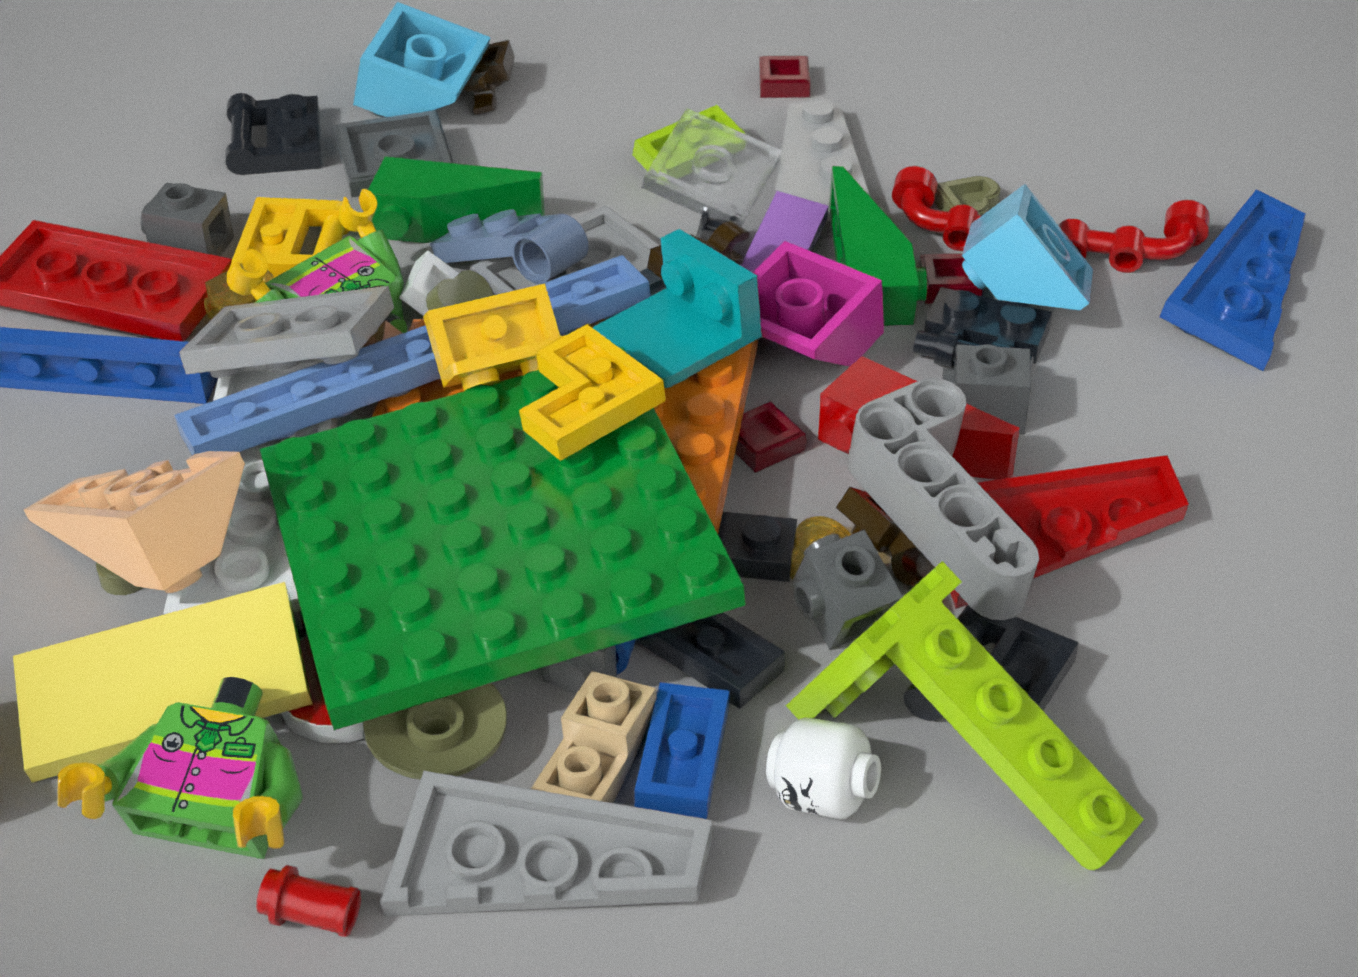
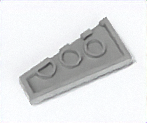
M811 99L805 103L789 104L774 196L777 191L829 206L832 166H844L870 196L839 100ZM829 209L828 219L818 239L833 238Z
M424 771L380 904L384 916L698 901L713 837L712 820Z

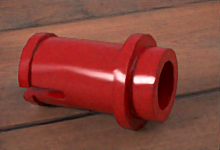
M285 865L281 870L271 868L266 872L258 891L256 908L259 914L268 916L271 925L282 926L288 920L336 932L339 936L348 937L354 928L360 910L361 890L351 886L347 888L299 876L297 867Z

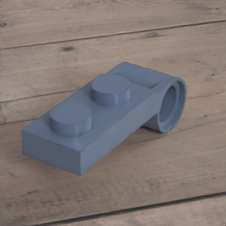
M514 209L496 213L485 220H480L478 214H470L458 218L447 225L449 233L430 243L434 255L444 263L513 257L519 272L527 280L535 284H543L586 257L589 248L584 229L573 217L566 214L517 216Z

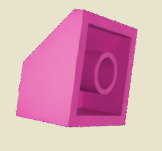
M784 241L752 272L757 275L761 332L764 338L812 359L850 367L884 333L882 280L787 241Z

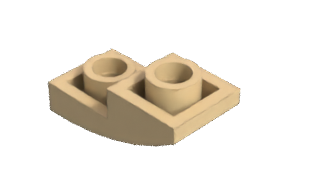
M591 671L561 717L563 740L531 789L613 803L630 770L649 723L657 698L656 688Z

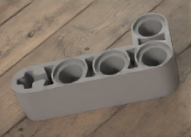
M928 378L872 400L860 407L856 414L848 455V469L852 476L934 567L943 561L962 581L955 590L973 610L981 616L992 620H1007L1016 617L1022 612L1039 561L1038 549L1033 541L952 457L966 408V397L962 390L952 382L938 378Z

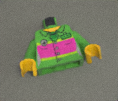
M362 189L359 196V204L364 212L353 210L346 196L343 198L339 211L340 223L344 228L358 232L361 237L358 241L349 235L264 283L263 278L268 269L267 260L263 254L254 249H248L242 259L245 270L242 269L238 262L233 260L227 272V284L230 289L241 295L252 294L257 300L255 303L389 286L394 309L385 320L402 333L407 332V324L403 317L402 300L399 298L405 286L402 272L383 229L376 231L372 223L377 208V200L374 194L367 189Z
M224 677L221 680L211 708L176 702L166 708L158 723L149 726L116 755L98 765L87 762L73 763L62 768L58 773V807L66 808L68 804L82 800V815L89 819H97L104 813L105 802L113 800L112 806L133 834L259 859L265 858L268 845L274 849L281 848L284 845L283 828L301 804L303 793L291 751L280 743L269 721L255 716L263 691L256 684L238 677Z

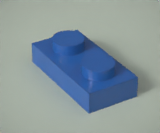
M660 682L634 790L635 807L703 819L708 818L729 713V691Z

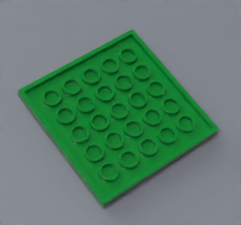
M537 370L530 371L524 376L521 375L500 381L495 385H479L467 389L465 392L428 402L413 403L400 410L364 420H352L336 428L303 437L288 438L278 444L260 449L326 708L334 731L746 606L744 585L654 408L560 461L523 431L519 410L559 388Z

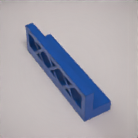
M0 327L1 388L206 404L218 378L212 377L210 372L185 373L179 351L189 343L186 341Z

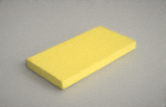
M285 582L13 656L23 766L32 783L58 776L62 768L73 763L87 762L95 765L102 763L116 755L149 726L158 723L166 708L176 702L211 708L220 682L224 677L242 678L261 688L263 695L255 714L257 717L265 718L313 704L291 597Z

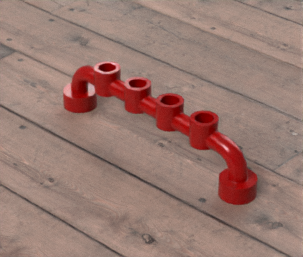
M909 166L900 170L895 177L892 189V199L895 205L903 211L911 223L921 229L943 233V241L946 246L955 251H963L971 224L981 217L978 211L968 205H956L949 212L931 209L930 207L934 203L937 190V179L934 174L926 168L919 166ZM1180 200L1173 203L1165 214L1164 235L1166 238L1146 237L1143 231L1135 226H1122L1114 232L1090 230L1085 222L1073 218L1062 221L1058 226L1084 258H1086L1087 252L1109 254V263L1115 270L1129 273L1138 270L1142 266L1143 259L1170 260L1182 256L1192 247L1203 243L1209 234L1210 213L1202 203L1194 200Z

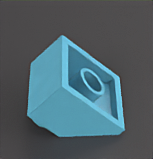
M397 2L360 58L353 105L374 112L379 116L391 117L433 111L455 103L489 46L491 37Z
M1026 184L1022 185L971 224L962 257L965 259L962 262V266L967 276L979 289L983 290L988 287L997 300L1079 311L1090 303L1093 268Z

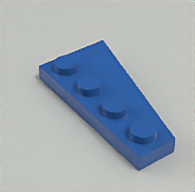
M1256 189L1168 297L1159 317L1179 327L1182 331L1194 335L1264 371L1272 354L1273 338L1279 325L1282 313L1281 305L1288 288L1291 264L1296 256L1306 213Z

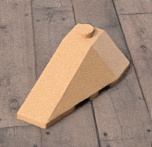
M207 451L194 454L188 458L186 462L189 468L182 470H173L169 460L155 462L145 470L128 475L126 469L83 477L72 481L23 510L29 521L134 586L173 593L199 580L202 576L200 568L220 556L245 463L239 452Z

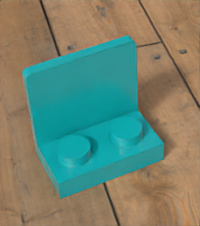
M677 229L660 238L663 258L661 275L666 289L593 327V329L619 348L623 347L627 354L663 379L664 388L672 387L686 380L691 375L762 337L757 275L681 229Z

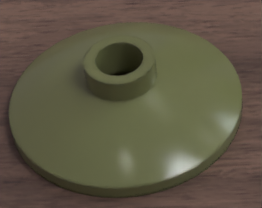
M492 683L364 721V737L373 756L382 765L397 774L421 780L424 771L460 776L484 764L497 751L506 733L507 712L500 692Z

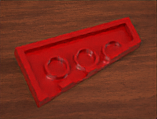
M1168 455L977 482L1033 541L1038 549L1039 561L1034 578L1182 521L1189 506ZM955 589L950 593L956 609L967 605V602Z

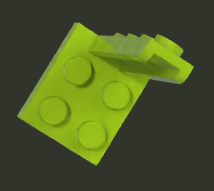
M943 561L895 603L870 628L861 634L786 705L798 720L806 717L814 718L824 708L835 718L895 664L1084 868L1097 870L1104 866L1144 821L1139 813L941 602L962 583Z

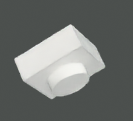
M427 250L414 263L399 298L424 316L429 311L426 305L427 294L443 279H454L459 273Z

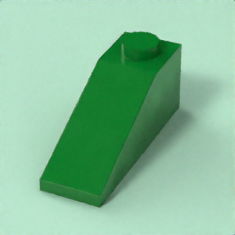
M385 156L368 188L377 200V208L372 223L376 231L383 229L388 240L417 243L433 242L449 233L447 225L450 222L470 214H478L480 220H485L496 213L514 209L517 216L531 214L545 216L542 172Z
M832 166L829 213L836 262L882 280L884 326L914 325L917 301H925L927 296L925 267H916L912 243L844 166Z

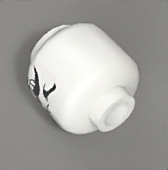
M806 717L792 723L786 732L776 735L768 752L766 775L770 787L776 789V794L784 807L797 812L840 820L846 819L855 813L864 798L870 799L875 795L880 782L881 763L877 755L871 754L870 742L862 729L851 724Z

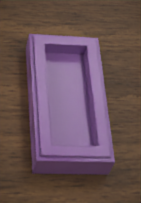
M777 191L744 257V262L740 266L753 272L784 241L812 252L828 219L829 206Z

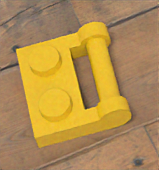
M256 197L232 261L238 262L242 269L245 270L242 259L248 249L259 251L268 263V269L263 281L264 283L270 281L342 240L343 235L350 231L344 228L339 220L342 201ZM309 226L321 227L322 229L313 255L300 254Z

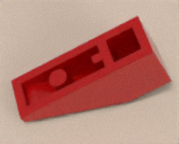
M861 356L820 393L818 440L849 454L856 414L860 407L917 381ZM966 403L956 448L952 457L971 477L993 480L1010 478L1014 473L1020 428Z

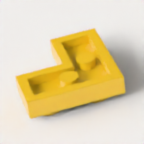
M586 324L536 351L539 372L559 388L519 410L523 431L561 461L666 401L664 381Z

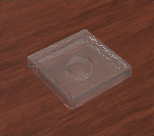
M687 108L645 174L642 188L702 215L703 211H708L711 218L730 220L731 215L737 216V224L742 227L778 165L782 151Z

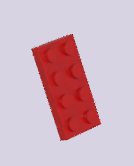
M33 220L0 255V306L162 340L185 341L228 287L227 272L232 259Z

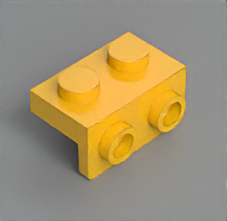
M545 284L429 310L423 316L443 388L462 384L464 392L479 385L491 386L500 382L499 374L521 369L524 376L530 371L539 370L536 351L564 337L560 336Z

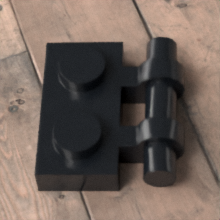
M941 287L925 319L924 331L918 330L916 334L913 353L934 357L935 364L952 368L955 364L957 345H994L1004 348L1030 349L1031 371L1033 363L1036 364L1050 331L1052 312L1033 308L1024 303H1010L975 295L966 290H952Z

